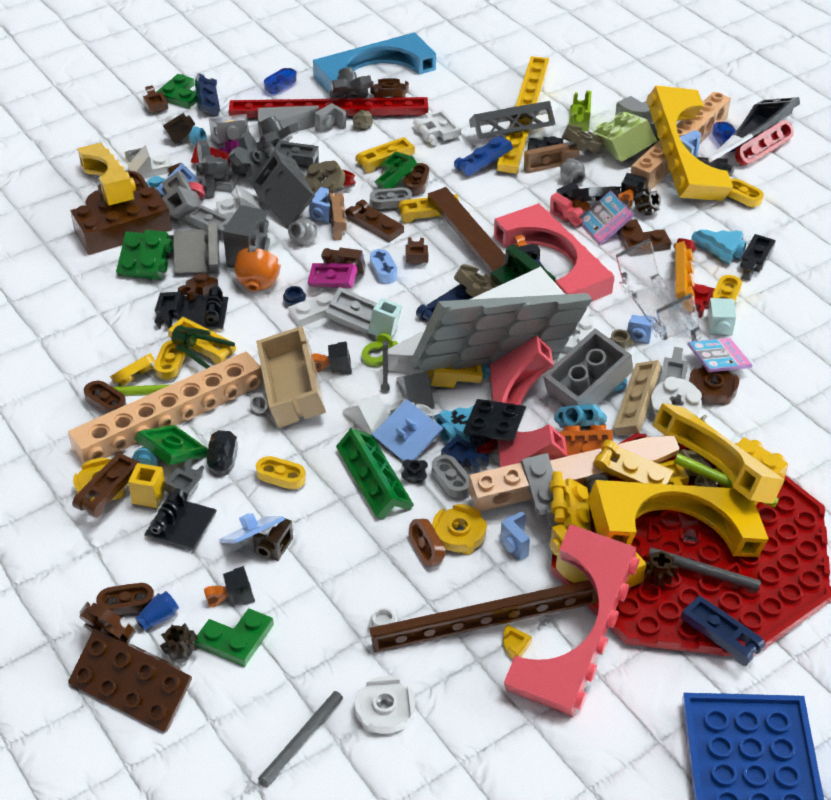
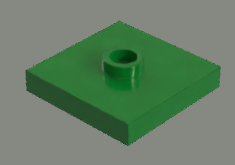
M176 425L138 431L135 436V440L168 465L186 462L189 459L205 458L208 452L207 447Z

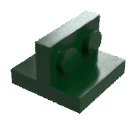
M513 244L506 248L505 264L491 272L490 279L500 286L541 267L554 282L556 281V277Z

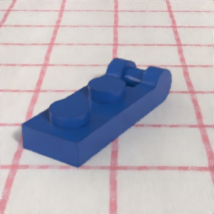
M501 136L495 137L488 144L475 149L473 153L465 158L458 157L455 159L454 167L465 175L470 176L513 149L512 143Z

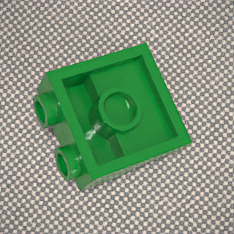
M145 230V233L126 231L116 269L117 275L162 281L163 273H166L168 269V252H171L173 247V241L168 233L154 230Z

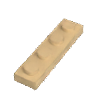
M659 360L635 364L613 426L616 436L640 433L662 368Z

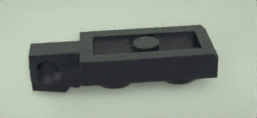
M621 186L572 190V198H581V202L594 201L595 197V201H599L610 190L618 197Z
M754 234L741 257L740 267L743 268L741 279L750 281L754 271L759 273L763 269L775 247V239Z

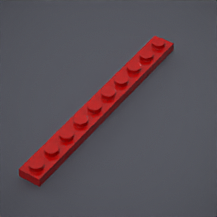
M428 97L230 100L228 112L229 116L247 114V118H258V108L319 106V110L333 103L345 110L346 116H354L359 110L370 111L372 116L381 117L383 115L421 116L429 112Z

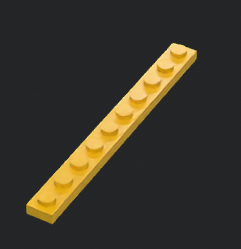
M530 57L515 107L538 103L550 58ZM522 118L517 121L525 126L530 123L531 119ZM530 130L506 134L505 139L512 143L513 149L499 157L497 171L518 174Z

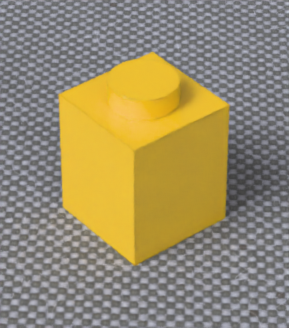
M141 463L136 464L128 481L132 504L158 508L165 493L163 490L165 484L163 467Z

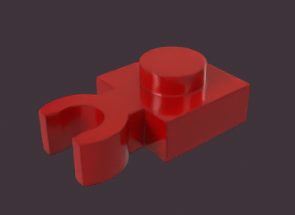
M694 283L692 289L695 299L692 300V310L686 311V315L695 310L699 312L698 318H702L705 308H709L710 298H712L715 288Z

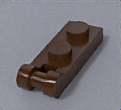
M363 199L356 202L355 206H350L345 210V215L349 220L388 242L404 233V225L370 207Z
M118 452L74 497L72 506L80 511L86 510L88 515L98 518L102 514L104 507L128 483L136 464L140 462Z

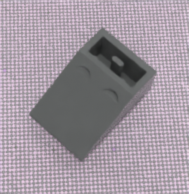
M276 150L251 182L257 196L287 228H289L292 222L299 219L302 212L315 197L296 161Z

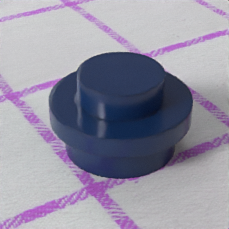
M290 286L283 294V301L289 306L306 300V294L299 286Z

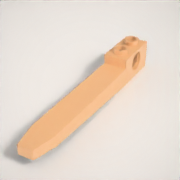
M674 436L646 437L618 444L619 447L657 464L679 453V446ZM601 448L550 460L553 472L561 471L563 480L570 478L585 485L586 478L593 474H603L608 478L614 477V475L598 469L593 464L597 454H601ZM610 458L611 461L617 463L618 459ZM522 462L470 474L469 492L474 508L479 510V512L531 499L529 483Z

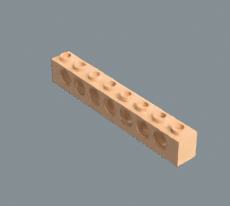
M713 91L702 101L704 106L694 119L681 120L676 125L679 137L697 130L701 133V144L728 118L730 97ZM660 140L631 166V174L647 178L646 188L650 187L651 190L670 173Z
M247 351L69 430L68 436L71 449L82 464L96 458H107L137 444L135 436L138 431L178 425L262 386L261 366Z

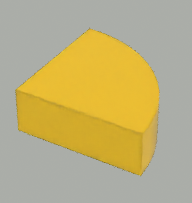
M507 624L503 633L504 650L512 660L515 655L522 657L532 643V636Z

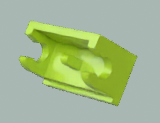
M586 90L584 100H579L578 92H575L573 104L570 105L569 124L581 127V131H589L592 91Z

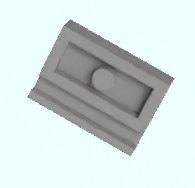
M339 287L325 312V317L368 335L372 311L377 303Z

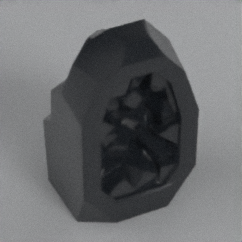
M218 430L211 434L208 444L207 465L210 473L214 476H225L235 465L238 440L237 436L231 431Z

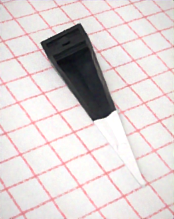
M800 97L763 99L754 104L735 133L719 149L708 156L709 163L791 115L793 109L800 105Z

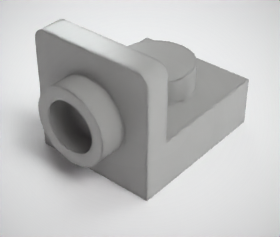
M333 103L315 112L316 131L322 133L334 125L342 129L346 128V111Z

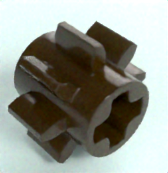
M649 187L642 189V192L636 193L637 197L634 203L639 213L645 212V215L648 216L654 214V211L660 210L661 197L657 190L651 192Z
M663 551L654 554L649 553L647 561H645V581H649L657 587L666 584L671 585L673 577H676L678 572V566L673 565L675 557H671Z
M186 623L182 626L172 624L165 633L161 634L165 643H162L160 647L164 654L170 656L172 661H175L177 658L187 660L193 651H197L194 641L198 637L194 630H189Z

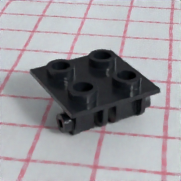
M219 286L210 288L209 296H196L192 301H188L187 296H184L178 320L185 317L207 329H224L229 297L223 296Z
M476 399L463 434L470 435V441L474 447L482 446L485 443V437L514 442L526 406Z
M176 488L169 492L167 499L162 503L157 515L150 522V526L144 536L194 550L216 514L217 509L185 501L184 492Z

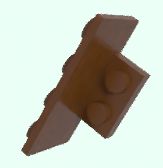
M93 629L68 683L162 732H167L192 681V676L181 671L180 667L142 648L120 641L100 630Z

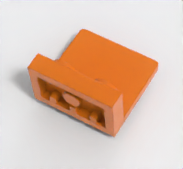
M591 425L589 430H580V426H564L563 431L559 432L565 437L568 456L600 449L603 442L607 439L613 441V430H606V425Z

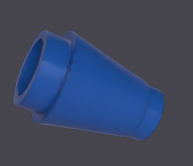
M164 591L162 594L157 593L139 615L135 617V620L144 631H147L149 628L175 616L179 606L167 591Z

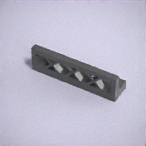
M550 101L473 114L469 119L470 128L475 127L478 140L554 126L556 124ZM547 114L549 121L542 122L536 116ZM522 118L531 119L530 123L525 126L517 120ZM506 121L512 123L509 129H504L498 125V123ZM489 124L493 126L490 132L482 133L481 126Z

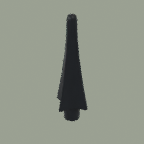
M697 157L701 162L713 168L728 171L730 174H733L735 166L728 164L729 158H717L709 163L708 158Z

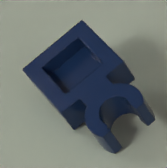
M458 436L441 450V455L454 457L462 468L467 465L474 474L481 472L479 464L485 467L489 466V457L487 455L477 453V447H474L471 443Z

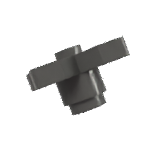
M343 68L338 71V80L331 82L332 90L328 93V99L367 98L369 94L368 88L372 85L371 75L357 78L353 68Z
M275 116L264 119L260 122L263 136L256 143L257 151L263 152L271 147L275 148L278 140L289 142L293 139V135L301 131L299 123L297 122L283 128Z
M246 131L240 135L238 139L239 146L231 151L229 158L232 171L238 175L246 174L247 180L251 183L270 157L266 152L257 151L255 138L249 131Z
M198 140L197 153L199 163L196 164V177L198 182H202V185L205 187V198H213L215 194L214 179L228 176L227 159L210 155V147L207 140Z

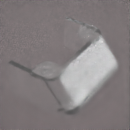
M647 239L616 254L622 279L619 281L620 287L624 294L628 293L646 319L652 323L650 326L656 338L660 337L665 341L685 343L700 340L702 337L694 296L690 293L677 299L658 273L651 240Z

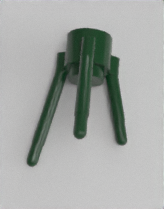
M182 325L176 326L171 336L172 343L177 344V351L183 352L205 369L211 366L187 349L189 346L193 347L197 339L232 347L235 346V342L207 336L211 334L208 330L188 328Z

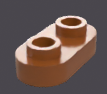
M413 519L409 525V539L421 561L426 566L440 565L445 557L446 549L428 519Z

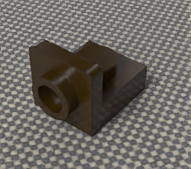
M182 113L163 125V128L175 144L189 135L196 124L190 115L185 116Z
M285 518L277 526H273L269 536L262 533L253 535L254 552L263 558L279 561L293 540L292 520Z

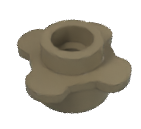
M617 329L611 333L610 339L623 349L634 345V340L630 338V334L627 331Z

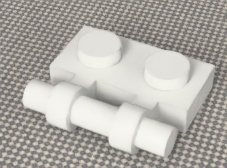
M443 109L426 113L425 119L415 118L412 122L415 130L422 134L423 139L431 145L438 143V137L445 141L461 136L462 129Z

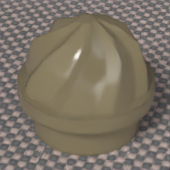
M359 110L353 116L354 126L364 130L371 127L373 119L370 111Z

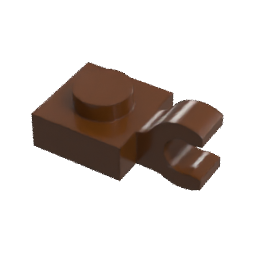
M153 85L145 87L147 95L143 96V101L149 114L169 109L168 102L162 92L156 93Z

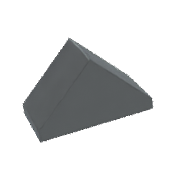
M427 371L396 378L403 398L411 403L414 402L415 406L416 404H423L434 409Z

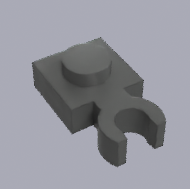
M187 460L183 470L179 468L174 470L166 480L163 490L169 493L171 490L179 488L184 492V500L187 501L199 485L204 466L201 465L196 470L190 468L192 460Z

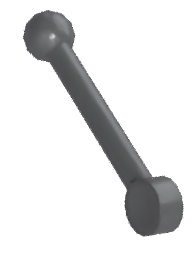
M383 341V383L380 386L383 392L390 390V385L388 384V341Z

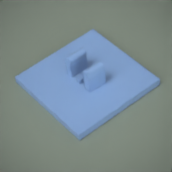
M406 399L372 436L402 461L407 459L415 460L444 429Z
M247 513L239 517L241 529L219 540L221 543H238L284 521L285 518L284 516H266L257 521L253 513Z

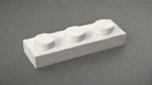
M338 288L289 306L288 314L299 327L325 318V312ZM343 288L359 295L353 288Z

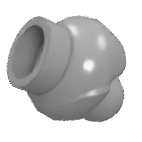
M568 158L561 164L560 177L564 182H574L577 186L584 182L586 175L582 162L574 158Z
M307 218L297 219L288 228L290 238L302 245H308L317 237L318 233L315 224Z

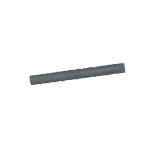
M651 547L649 553L654 554L662 550ZM665 552L671 557H675L673 565H677L679 568L758 592L760 580Z
M333 691L258 777L262 785L268 786L329 716L343 699L341 693Z

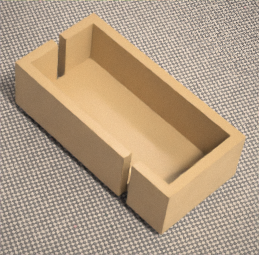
M303 326L257 340L256 344L268 405L278 428L299 422L300 417L308 419L326 413L311 345Z

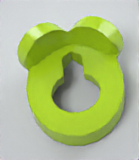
M380 333L376 337V341L369 343L363 348L362 360L364 364L371 367L383 365V354L380 357H372L369 355V352L383 349V341H388V349L397 345L398 342L392 341L389 334Z

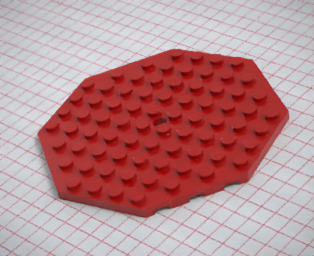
M635 433L618 444L646 438L647 434ZM677 442L679 446V452L681 451V449L693 451ZM675 455V456H673V457H671V458H669V459H667V460H665V461H663V462L675 460L677 455ZM706 459L712 469L717 468L716 465ZM785 475L784 483L777 495L779 500L775 508L762 502L756 505L768 536V541L759 557L732 556L723 538L709 525L691 515L673 510H654L642 514L635 519L637 533L631 546L636 547V552L644 561H647L649 550L652 547L760 580L761 583L757 592L678 567L677 576L673 577L671 585L666 584L657 587L649 581H645V573L642 583L629 588L624 602L619 600L616 611H619L614 628H609L626 645L734 657L731 653L681 619L682 611L700 595L759 635L765 641L764 649H766L831 601L830 562L827 555L828 539L824 519L825 506ZM616 476L611 477V478H608L609 481L618 480V481L627 482V481H625V480H623V479H620V478H618V477H616ZM689 476V482L686 486H695L697 476ZM589 507L591 532L595 533L594 521ZM684 536L694 537L697 540V542L688 540L684 541ZM552 552L550 572L563 585L573 583L556 569L557 556ZM597 600L596 604L587 605L596 616H598L599 600ZM739 641L742 645H746L743 641Z

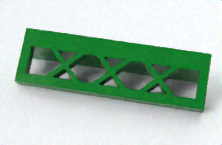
M350 428L336 445V448L375 516L384 519L395 506L410 511L414 503L374 437Z

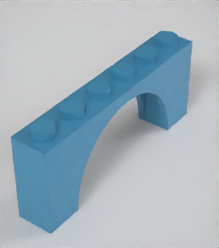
M414 32L313 59V77L329 93L332 90L331 82L338 80V71L347 67H351L356 71L361 67L371 64L391 63L408 67L420 75L436 70V52Z

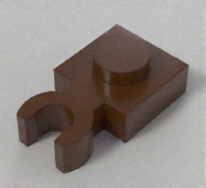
M411 237L408 238L407 244H405L406 263L415 265L428 263V245H424V238H420V241H412Z
M199 273L185 282L186 285L180 286L178 292L181 291L183 296L187 295L188 301H192L196 298V295L204 296L208 294L210 288L218 286V279L210 277L205 273Z

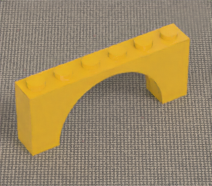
M655 85L650 94H648L646 102L679 198L723 201L733 189L728 171L713 168L693 156L684 146L677 132L676 124L678 121L694 119L704 106L699 91Z
M595 480L588 497L597 534L628 545L632 544L637 533L635 519L642 514L654 510L678 511L703 521L723 538L732 556L759 557L768 541V536L755 502L750 501L734 488Z

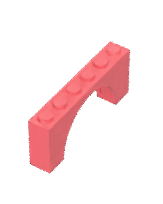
M539 203L494 219V237L505 248L512 244L517 245L514 236L523 235L527 244H537L552 248L565 255L574 266L573 269L555 282L565 294L588 293L593 299L592 301L613 293L615 281L613 273Z
M537 335L490 364L491 396L493 401L521 405L523 398L534 382L554 366L551 348ZM550 424L534 431H517L514 442L498 439L499 468L521 463V460L524 458L548 453L550 460L568 456L565 437Z
M570 524L559 549L561 560L579 569L593 585L599 600L596 622L586 639L564 655L540 660L522 658L515 655L504 680L506 691L573 717L576 709L581 710L587 696V693L583 692L587 681L592 682L598 667V665L594 664L597 655H603L606 649L608 638L605 635L608 628H614L619 615L616 607L619 600L624 602L629 590V585L626 582L630 574L635 575L640 559L636 558V547Z

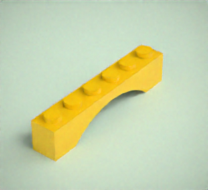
M102 143L77 148L83 171L86 174L101 176L99 180L102 193L108 205L134 199L133 191H136L133 178H130L129 173L125 172L124 167L120 166L118 159L115 160L114 154L110 153L109 148H105Z
M661 404L652 424L655 429L665 436H674L676 442L693 450L716 465L730 479L732 487L750 501L774 503L784 483L782 477L685 407Z

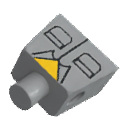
M247 114L208 119L211 139L218 144H222L227 140L239 139L241 134L249 131Z

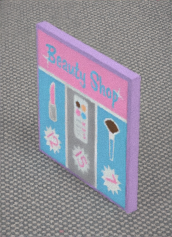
M610 190L580 218L583 220L581 224L602 245L635 215Z
M731 338L691 341L687 343L688 347L708 372L746 369L753 366Z

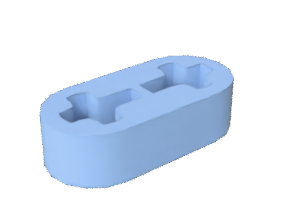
M384 249L373 250L370 253V266L376 278L383 284L394 283L397 280V266L391 255Z

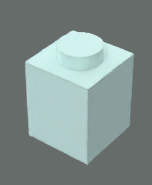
M381 298L372 311L368 333L376 336L380 333H387L392 337L398 328L403 306Z
M710 298L707 313L709 334L733 335L737 318L734 299Z

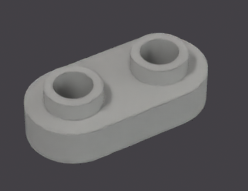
M403 187L378 189L372 191L369 195L370 205L377 210L398 208L400 201L412 199L411 190Z
M439 455L433 459L432 475L445 492L454 498L467 496L470 493V476L458 461L450 455Z

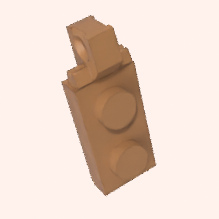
M567 143L524 151V170L526 173L560 167L566 159L578 158L580 150L574 147L575 144L567 145Z
M329 192L332 237L334 240H342V231L347 229V220L344 218V196L342 193Z

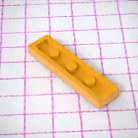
M684 241L675 244V294L682 312L692 310V300L695 299L692 289L694 287L692 276L694 274L692 264L694 257L692 250L687 249Z

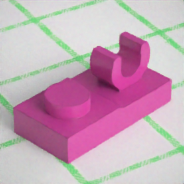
M312 263L307 283L310 287L352 288L357 267L354 263Z

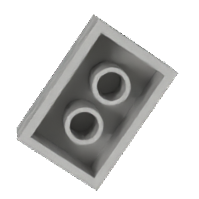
M595 328L543 375L546 391L565 406L597 405L634 371L632 355Z

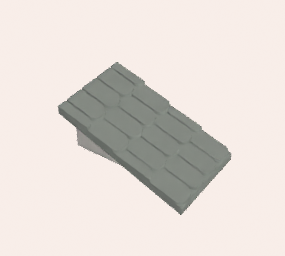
M539 267L472 299L438 301L410 364L414 369H420L421 371L447 367L460 369L492 364L536 335L551 348L553 360L558 359L561 354L560 351L564 349L569 337H571L593 299L588 293L565 294L548 274Z

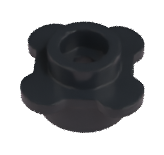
M407 459L402 462L404 471L401 473V477L407 482L418 484L427 478L425 469L428 467V463L425 460Z

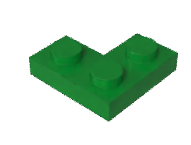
M176 74L156 91V93L162 92L168 103L190 109L198 102L196 92L190 90L194 86V78L183 74Z
M395 151L381 164L385 172L374 183L379 189L395 188L398 185V181L404 176L409 175L413 171V167L418 163L414 157Z
M250 608L247 609L235 628L208 619L197 634L198 639L194 641V644L197 648L246 667L274 626V619Z

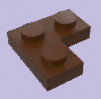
M631 219L617 231L628 255L671 249L672 242L665 229L643 232L637 219Z

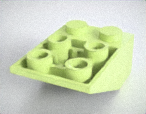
M628 112L618 113L614 116V120L599 124L596 127L597 129L592 132L603 140L605 149L614 159L620 162L657 142L648 120Z

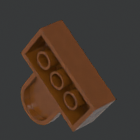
M99 184L98 190L92 192L86 198V205L70 210L74 232L88 255L121 246L126 231L145 233V230L163 232L172 230L169 208L154 186L134 191L133 200L108 205L104 200L101 184Z

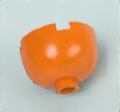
M249 248L239 251L234 265L237 280L250 291L270 288L276 282L281 270V264H278L279 259L277 256L258 248L255 249V252H248Z

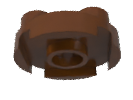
M397 78L378 79V83L374 84V81H372L370 93L374 95V98L405 97V94L409 92V82L405 81V84H403Z
M702 365V368L696 370L695 367L692 369L689 377V382L700 390L702 394L701 401L728 405L738 392L739 378L736 373L735 376L730 373V370L708 372Z
M86 601L79 611V618L85 622L83 626L90 632L93 629H97L127 643H130L136 633L129 623L126 628L121 625V617L97 603L93 602L90 606L89 601Z

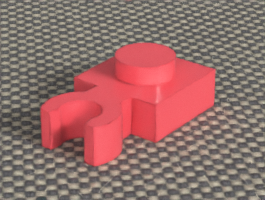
M557 192L551 195V214L564 222L570 221L574 226L583 223V220L579 218V216L584 214L581 208L572 207V201Z

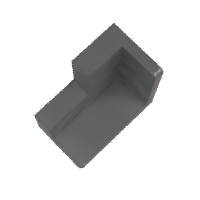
M278 140L273 152L276 150L294 159L300 167L308 168L313 163L319 164V146Z

